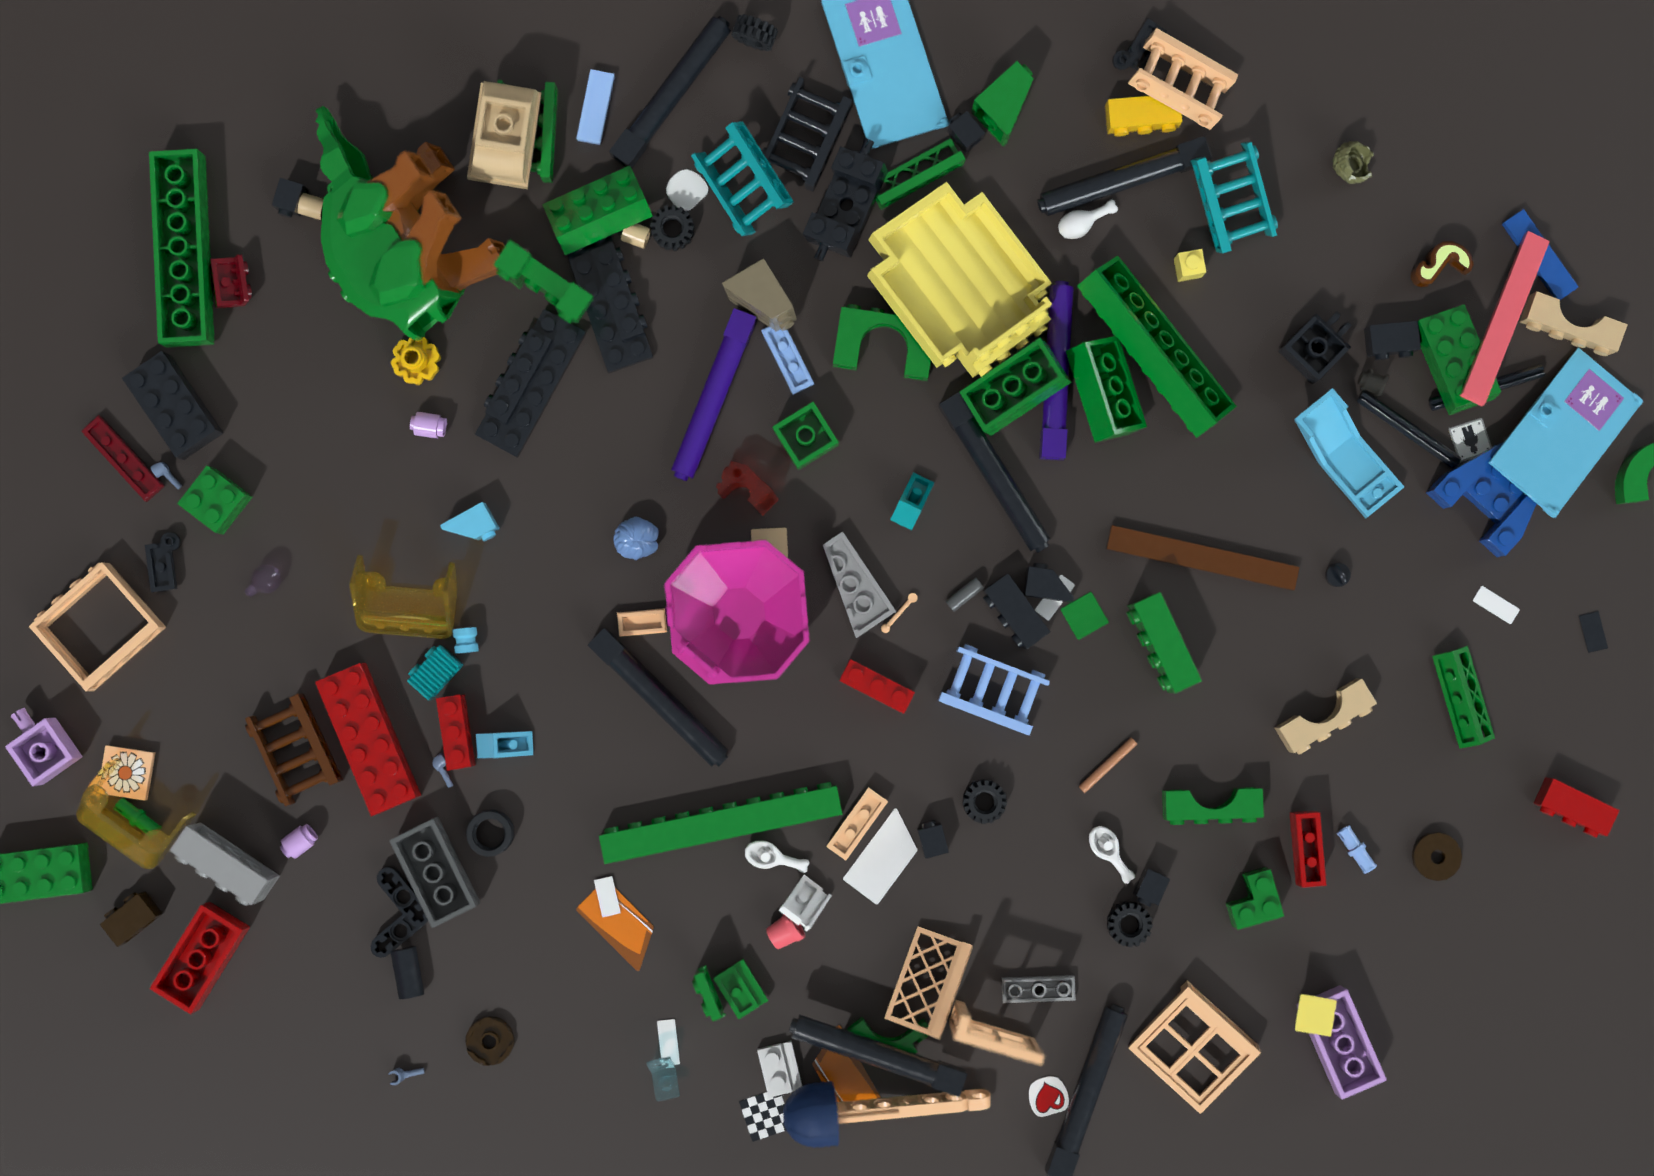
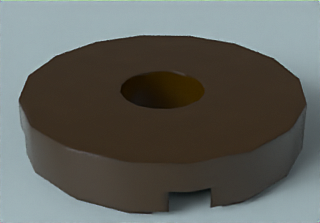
M1434 832L1427 833L1416 842L1413 847L1412 860L1414 867L1422 876L1427 879L1442 881L1456 874L1461 866L1462 853L1456 840L1449 835ZM1435 850H1440L1443 855L1439 863H1434L1431 860V854Z
M487 1016L477 1020L466 1034L465 1042L468 1055L475 1062L483 1066L502 1063L510 1055L514 1047V1035L511 1027L498 1017ZM484 1036H494L496 1045L492 1048L485 1046L483 1042Z

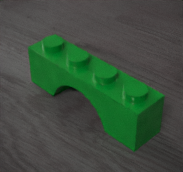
M1234 788L1229 799L1222 805L1214 808H1206L1198 804L1189 790H1162L1163 819L1170 821V825H1183L1184 820H1194V824H1208V819H1218V823H1233V819L1242 818L1244 823L1257 822V818H1264L1263 788Z

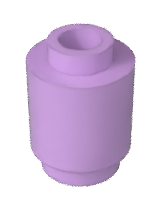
M417 412L416 416L411 417L410 430H413L414 435L436 439L445 436L447 419L442 418L441 415Z
M308 824L298 826L281 839L282 845L280 849L286 857L296 859L315 845L318 836Z

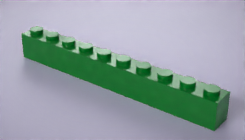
M831 782L817 784V789L808 791L807 787L793 789L794 794L784 796V791L769 794L770 799L761 800L760 796L746 799V804L737 805L736 801L722 804L723 808L713 810V806L698 809L699 813L690 815L689 811L675 814V818L666 820V817L662 816L651 819L652 823L642 825V821L629 823L628 828L619 830L618 826L605 828L604 833L599 835L604 864L842 815L837 785L832 786Z

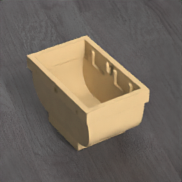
M488 81L481 83L467 174L468 180L528 189L541 92H537L535 89Z

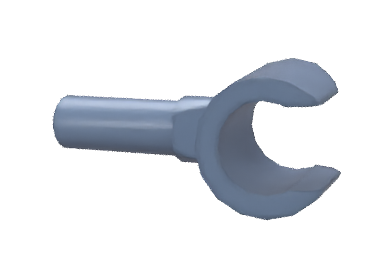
M158 462L151 466V470L157 478L165 475L178 490L182 487L172 476L166 463Z
M440 753L434 758L432 762L433 767L440 772L449 788L453 786V783L444 768L446 766L445 755Z
M396 1068L388 1075L395 1073L398 1075V1080L392 1081L390 1084L397 1085L405 1078L425 1074L424 1068L410 1071Z

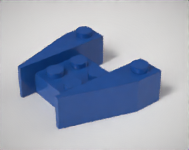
M1504 442L1494 445L1444 473L1426 492L1443 509L1452 507L1464 495L1495 524L1479 542L1496 557L1506 556L1520 541L1537 504L1488 463Z

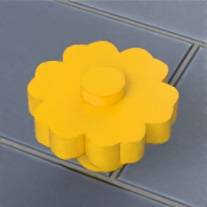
M425 337L418 341L411 338L408 339V342L400 340L392 350L395 356L391 361L394 373L399 377H403L404 381L408 384L420 385L424 379L432 380L439 372V367L436 364L441 359L438 348L434 344H429Z

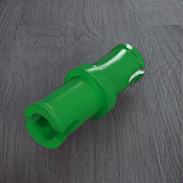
M124 797L113 808V810L129 820V824L132 827H138L151 839L162 828L161 825H158L146 815V811L136 808Z

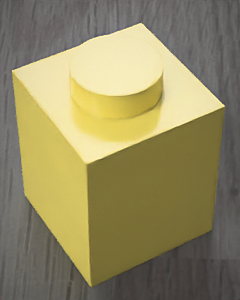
M1202 249L1181 252L1175 256L1174 263L1178 282L1202 278L1206 273Z

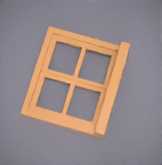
M1188 980L1181 986V992L1128 1045V1048L1200 1114L1261 1053L1259 1045ZM1185 1006H1188L1209 1026L1192 1045L1169 1025ZM1164 1028L1187 1048L1170 1067L1147 1047ZM1216 1033L1239 1053L1223 1072H1220L1199 1052ZM1194 1056L1218 1076L1200 1095L1177 1075Z
M955 999L949 1020L954 1040L1042 1065L1045 1055L1035 1038L972 1020L965 1002Z

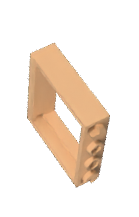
M105 562L90 567L88 569L89 574L83 579L79 578L74 581L69 587L70 590L65 595L61 594L51 602L52 606L47 611L43 610L38 613L34 622L29 626L85 691H95L166 628L110 563ZM108 576L148 621V624L89 675L48 627L104 577Z

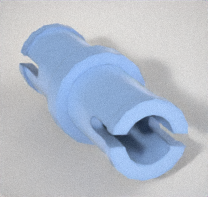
M1350 825L1345 826L1336 833L1349 850L1347 852L1350 857L1353 856L1364 874L1377 867L1366 851V845L1364 842L1361 843Z

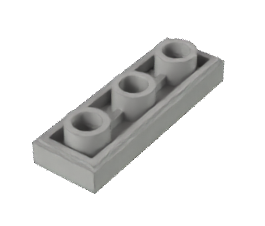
M1074 975L1001 978L1003 1003L1076 1000ZM1037 986L1043 987L1041 993H1035Z

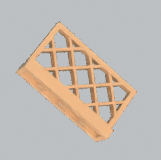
M918 926L885 1019L940 1040L973 946ZM920 935L930 936L934 946L921 951L918 945ZM935 939L941 940L943 942L937 944ZM947 943L957 946L954 955L944 960L939 947ZM917 947L919 953L913 955L915 948ZM936 949L942 961L928 967L923 954ZM921 956L926 969L913 974L909 966L910 962ZM951 961L950 967L948 969L946 963ZM944 965L947 971L946 978L936 983L930 970ZM909 970L911 976L905 978L906 973ZM928 972L933 984L920 990L915 977ZM913 979L918 992L904 997L901 990L902 984ZM943 984V987L940 992L938 986ZM935 987L939 995L938 1001L928 1006L922 993ZM900 993L902 999L897 1001L898 995ZM920 994L925 1008L912 1013L907 1000ZM904 1002L910 1015L901 1019L891 1016L894 1007ZM935 1007L932 1015L929 1009ZM927 1010L931 1018L928 1029L918 1026L914 1016ZM912 1018L913 1023L907 1022L905 1020Z

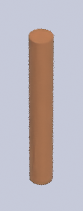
M1130 738L1078 787L1086 793L1137 745L1134 739Z

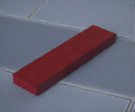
M98 415L81 431L145 502H148L165 487L102 416Z

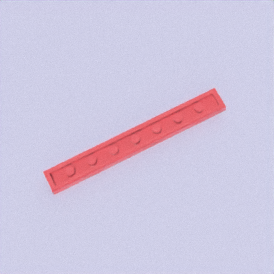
M1530 231L1524 234L1460 394L1461 397L1480 406H1483L1487 401L1550 242Z

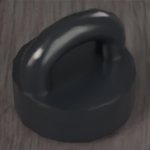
M1334 563L1326 569L1325 578L1331 586L1342 587L1349 582L1351 572L1345 564Z

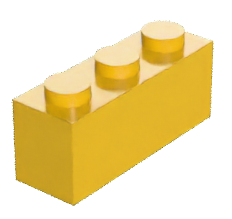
M1151 96L1108 99L1105 105L1107 133H1114V136H1125L1129 132L1138 131V134L1152 133V130L1162 129V132H1173L1182 123L1181 113Z

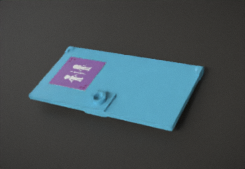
M821 0L865 137L874 142L872 149L950 125L908 0Z
M1578 347L1488 463L1543 508V511L1549 516L1555 518L1638 407L1643 403V400L1637 394L1632 393Z

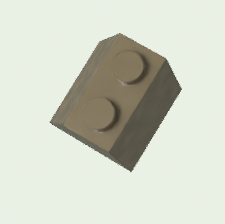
M764 258L722 283L726 295L732 303L747 313L756 316L759 321L776 332L789 329L794 325V321L797 320L791 302Z

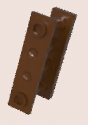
M304 693L290 697L291 704H289L288 708L260 721L257 720L256 716L245 718L247 722L245 725L246 731L251 738L254 737L276 785V796L279 802L284 803L285 806L295 803L293 795L324 781L325 783L328 782L329 786L343 781ZM291 716L298 717L301 723L298 730L268 743L263 733L264 729ZM303 737L305 739L308 738L311 745L309 751L278 765L273 751ZM313 759L315 761L318 760L321 767L319 773L288 787L283 773Z

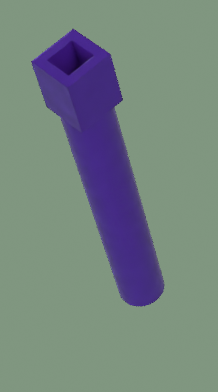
M1055 281V284L1049 288V301L1052 305L1048 308V316L1051 320L1047 326V344L1069 378L1070 364L1066 351L1071 346L1074 287L1069 286L1067 281ZM1068 385L1043 402L1039 459L1064 460L1066 458Z
M735 308L733 309L723 334V340L671 468L675 472L674 477L687 481L688 478H694L744 349L747 347L756 325V316Z

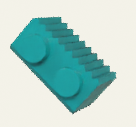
M439 645L437 648L433 646L425 654L427 659L421 666L419 664L415 665L408 673L411 677L407 682L428 701L433 700L464 666L443 645Z

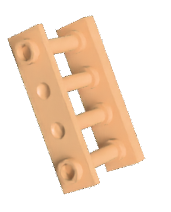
M1156 28L1146 39L1143 48L1151 52L1144 70L1139 68L1128 84L1211 130L1222 118V114L1214 110L1220 93H1226L1236 82L1238 74ZM1159 57L1171 63L1165 81L1152 75ZM1180 69L1192 75L1185 93L1173 87ZM1200 81L1212 86L1206 105L1194 99Z

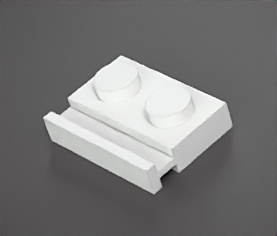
M803 875L779 911L797 925L801 924L804 926V930L807 932L832 895L825 894L822 891L823 888L806 875Z
M792 1040L757 1049L769 1098L790 1093L802 1086Z

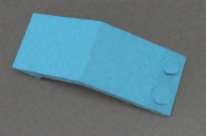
M1332 388L1294 420L1318 464L1360 513L1367 518L1402 490L1404 486L1360 436L1346 410L1348 405Z

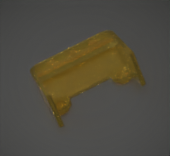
M363 555L357 556L349 585L356 625L360 630L368 633L446 639L452 635L457 598L455 563H449L446 578L435 580L433 590L386 586L385 578L377 572H365Z
M115 758L106 762L85 790L76 816L82 825L140 867L152 869L161 863L196 814L191 812L184 816L169 836L161 830H151L143 836L105 808L108 803V794L102 786L122 761L119 758Z

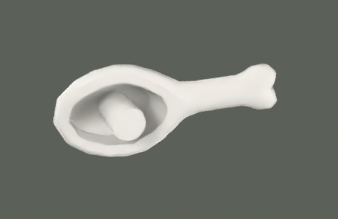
M1109 200L1105 205L1093 211L1075 210L1067 213L1058 224L1059 233L1068 239L1083 237L1098 218L1109 213L1114 214L1118 211L1115 201Z
M1103 826L1092 828L1089 833L1091 849L1098 857L1110 861L1121 874L1123 882L1128 884L1130 880L1135 878V874L1126 867L1120 858L1119 842L1116 835Z
M754 841L745 848V857L748 862L761 869L786 865L805 873L810 863L807 859H796L783 855L775 845L768 841Z

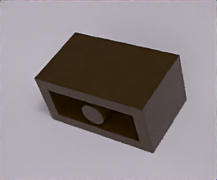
M146 891L139 894L136 892L130 894L123 900L125 904L121 908L117 909L115 907L104 915L106 919L99 924L117 947L125 945L163 915Z

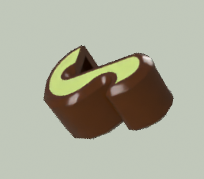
M1454 241L1441 242L1428 252L1426 262L1421 261L1414 266L1411 272L1413 284L1418 287H1427L1429 284H1432L1447 263L1463 275L1468 274L1474 265L1470 252L1464 246Z

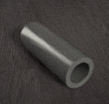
M975 577L945 602L955 612L983 590L984 587Z

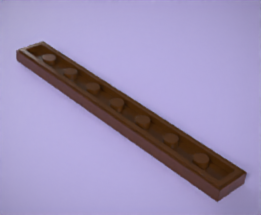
M1113 525L1110 527L1106 546L1107 550L1292 591L1295 590L1300 568L1298 566Z

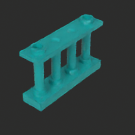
M732 122L726 127L729 133V138L708 155L706 152L694 153L691 157L695 162V168L703 174L732 220L735 231L741 234V236H747L756 232L751 223L773 206L776 209L787 208L794 201L744 122ZM737 146L742 154V158L720 175L713 163L731 148ZM749 166L755 174L754 179L732 195L726 183ZM760 186L763 187L767 193V199L745 215L738 203Z
M1252 142L1241 143L1242 152L1213 162L1207 161L1206 157H1198L1191 160L1214 246L1218 253L1223 254L1232 251L1230 244L1234 240L1261 231H1265L1266 236L1273 237L1277 235L1278 223L1276 217L1270 211L1257 163L1259 153L1256 146L1252 145ZM1246 161L1249 175L1220 185L1213 184L1211 178L1213 171ZM1252 184L1255 194L1254 199L1224 209L1219 206L1217 198L1221 194ZM1258 207L1262 221L1231 232L1226 230L1224 224L1226 218Z

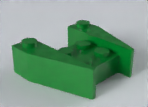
M509 240L493 264L497 269L496 274L507 282L510 281L519 290L525 283V286L533 292L538 293L539 290L543 292L545 299L556 306L558 316L568 323H578L594 299L592 295L573 282L570 284L536 261L530 253Z

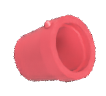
M784 914L766 929L770 941L778 950L805 938L801 924L797 925Z

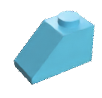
M484 502L440 525L442 530L476 540L482 539L483 541L496 535L495 531L500 529L487 504Z
M532 731L476 734L477 758L533 755Z

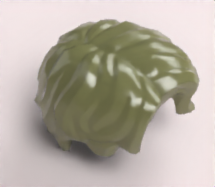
M1358 141L1344 142L1336 149L1333 158V169L1348 184L1365 182L1369 177H1372V173L1368 171L1367 166L1374 153L1370 151L1368 146Z

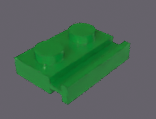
M741 959L713 977L738 1019H741L763 1003L769 1001L744 959Z

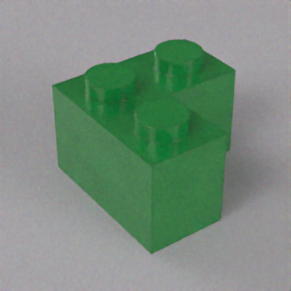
M1262 867L1242 873L1248 897L1225 903L1232 927L1239 930L1284 917L1271 869Z

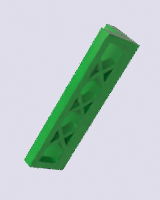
M950 138L888 172L883 183L890 184L892 187L885 193L878 194L876 198L878 206L882 210L963 166L966 160L961 151L958 152ZM949 147L953 155L943 161L939 160V152ZM923 160L934 162L933 166L923 172L917 171L919 162ZM903 171L913 174L912 178L903 183L896 182L898 174Z
M1468 646L1433 655L1432 658L1459 749L1481 745L1495 739ZM1459 654H1461V656H1462L1463 665H1462V663H1461V659H1460ZM1481 725H1482V727H1483V731H1484L1485 736H1483V734H1482Z

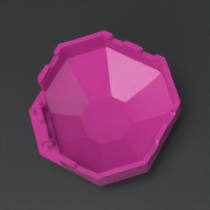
M767 540L696 546L665 582L667 619L671 632L672 653L708 684L778 679L809 643L804 572Z

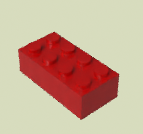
M211 902L202 904L149 989L189 1014L200 1010L250 926Z

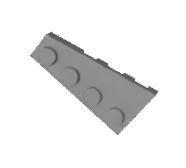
M843 532L823 544L851 626L857 638L895 613L896 610Z

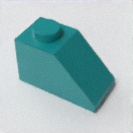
M913 472L890 520L912 530L934 482Z

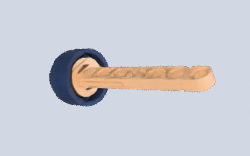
M824 1081L806 1084L796 1089L785 1103L783 1120L787 1132L796 1142L808 1147L822 1148L838 1146L839 1124L955 1113L966 1110H984L991 1106L989 1091L985 1089L964 1090V1092H961L960 1097L940 1092L837 1102L833 1082Z

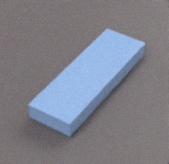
M590 70L576 138L577 141L601 145L615 77L614 74Z
M771 327L762 329L761 332L792 394L794 395L814 385L788 330L776 332Z

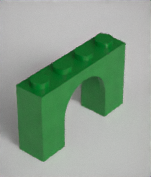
M847 304V307H841L833 367L856 370L860 344L864 336L875 328L888 327L899 332L907 345L903 378L928 380L931 360L895 312L893 315L884 313L885 310L880 308H871L870 311L861 310V306Z

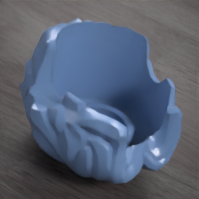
M635 516L619 524L614 531V546L617 552L625 558L637 560L651 555L658 549L656 540L659 530L648 520Z

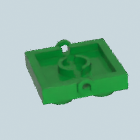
M706 965L699 967L694 974L692 983L696 993H701L703 997L701 1005L705 1016H710L713 1022L726 1016V1014L723 1013V1006Z

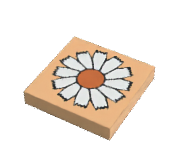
M105 745L98 793L144 801L148 800L156 752Z

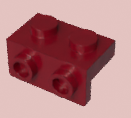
M238 254L234 258L210 259L209 266L215 307L245 306L252 297L250 284L246 283L245 275H248L247 261H243L242 254Z

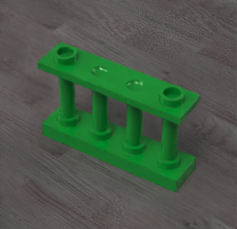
M497 80V83L504 84L502 80ZM545 82V90L541 89L540 102L544 104V113L538 115L537 125L543 128L542 137L535 139L534 149L541 151V160H538L537 163H531L530 172H537V175H540V178L545 183H553L558 88L555 82Z

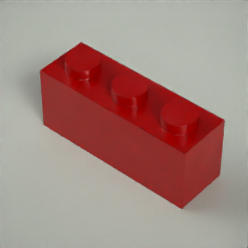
M851 659L839 680L903 714L915 692Z
M465 694L436 698L446 769L454 770L476 766Z
M1545 777L1534 801V804L1541 807L1540 812L1551 817L1554 814L1563 817L1561 822L1575 827L1577 824L1584 828V833L1595 838L1598 835L1608 836L1620 811L1556 779Z
M1314 810L1289 812L1295 884L1300 887L1326 886L1320 812Z

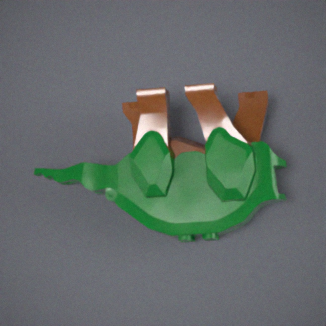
M321 106L316 109L318 117L315 120L319 124L317 136L323 146L320 167L322 172L331 181L327 187L328 194L323 199L321 243L326 265L330 269L328 275L335 283L340 285L342 288L341 296L347 302L352 303L371 317L393 321L409 338L416 341L421 340L425 337L426 331L436 322L444 323L449 319L467 286L497 275V269L493 264L505 248L503 242L488 238L477 248L440 254L453 226L461 220L446 194L433 191L441 181L455 170L442 148L425 142L418 148L417 154L404 151L398 156L394 168L373 178L364 154L342 135L330 111L325 106ZM423 204L422 215L420 216L418 210Z

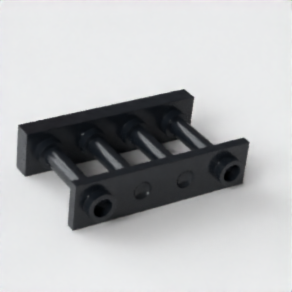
M799 77L797 84L793 82L789 89L788 96H790L788 104L768 148L764 147L762 152L769 163L803 177L805 189L814 192L852 107V99L843 96L841 102H831L804 90V78ZM798 98L832 112L831 115L834 116L832 123L825 125L793 111ZM788 120L821 133L822 137H824L822 145L814 146L784 133ZM779 141L812 155V158L815 159L812 167L808 166L805 168L775 155L774 152Z

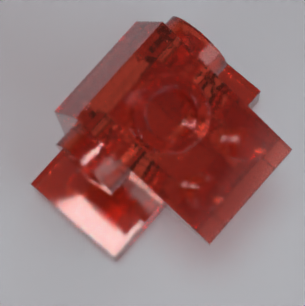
M731 461L729 467H725L722 473V484L718 482L716 485L718 494L722 499H725L736 488L749 489L751 496L747 500L762 516L779 500L773 490L747 465Z

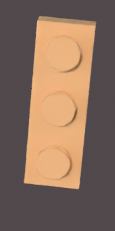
M868 787L826 847L844 860H847L888 801Z

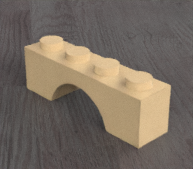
M1540 292L1529 295L1520 319V323L1526 324V328L1529 330L1548 332V336L1551 338L1570 340L1572 345L1579 348H1592L1594 353L1601 356H1608L1618 352L1628 325L1604 316L1596 320L1590 327L1575 326L1563 316L1559 299Z
M1356 678L1336 690L1337 700L1335 709L1325 720L1312 723L1301 716L1294 715L1274 727L1290 753L1297 752L1298 755L1311 748L1309 744L1316 740L1321 742L1331 736L1330 732L1337 727L1341 730L1352 723L1351 719L1357 715L1363 717L1372 712L1371 707L1376 705L1377 702L1363 679Z

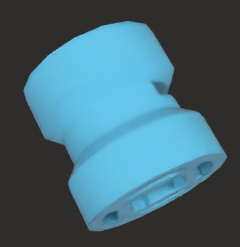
M477 627L453 629V637L456 639V645L454 646L455 654L479 651L478 644L475 642Z

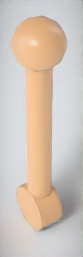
M910 593L908 600L889 622L881 626L882 632L888 633L890 626L911 603L917 601L918 597L915 593Z

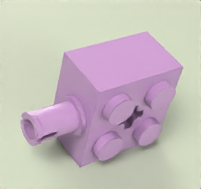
M21 708L16 711L17 714L13 713L11 715V718L14 719L23 733L5 747L32 786L44 785L83 757L56 718H45L38 724H35L25 708Z

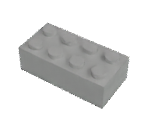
M201 822L186 826L170 849L175 854L176 860L186 865L189 863L196 868L195 872L204 878L210 877L216 881L215 885L225 892L229 890L236 895L235 899L244 905H253L263 901L280 877V875Z

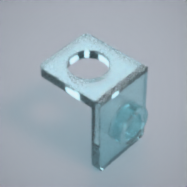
M671 1057L648 1061L647 1067L652 1074L656 1100L659 1102L679 1097L680 1091L676 1068Z

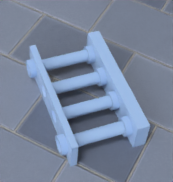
M966 644L963 648L958 647L956 652L962 653L963 657L950 690L948 689L946 693L941 692L938 701L1030 735L1033 726L1028 725L1029 720L1027 717L1039 685H1049L1050 681L1045 679L1046 675L1032 670L1030 674L977 654V648ZM975 658L986 664L974 696L967 702L960 699L961 694L959 692L971 660ZM996 666L1008 671L996 706H993L992 710H988L982 707L984 704L982 699ZM1017 675L1031 681L1018 716L1015 715L1014 719L1005 716L1006 711L1004 709Z

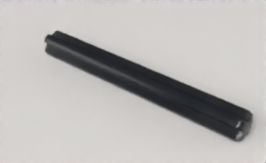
M1539 364L1497 377L1496 380L1500 389L1503 390L1545 376V370ZM1441 395L1433 397L1428 401L1432 411L1445 408Z
M1367 391L1359 396L1357 400L1359 404L1449 467L1455 468L1460 463L1461 457Z

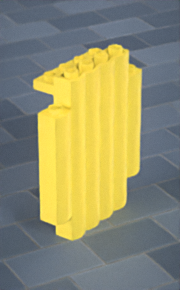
M946 182L877 229L868 239L884 261L872 268L867 277L936 368L942 364L947 367L958 358L972 377L978 374L982 377L993 369L991 364L996 361L1001 364L1011 356L1009 351L1014 348L1020 350L1029 343L1027 338L1033 334L1035 337H1038L1047 330L1045 325L1051 318L1046 310L1052 303L1047 297L1042 298L1048 294L1046 289L1052 283L983 192L966 204H963Z

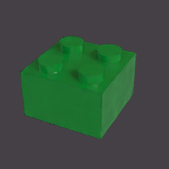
M814 402L772 427L797 470L839 446L838 440Z
M207 465L177 504L213 532L224 535L251 500L252 496L216 468Z

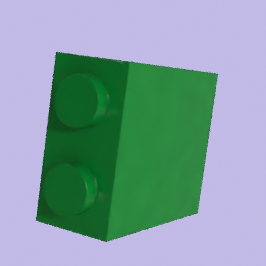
M1018 61L974 100L971 111L1003 147L1009 140L1034 79L1031 70L1025 64L1021 65Z

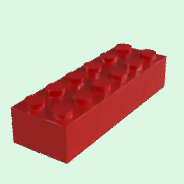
M359 663L316 681L318 691L370 815L380 814L422 796L367 664Z

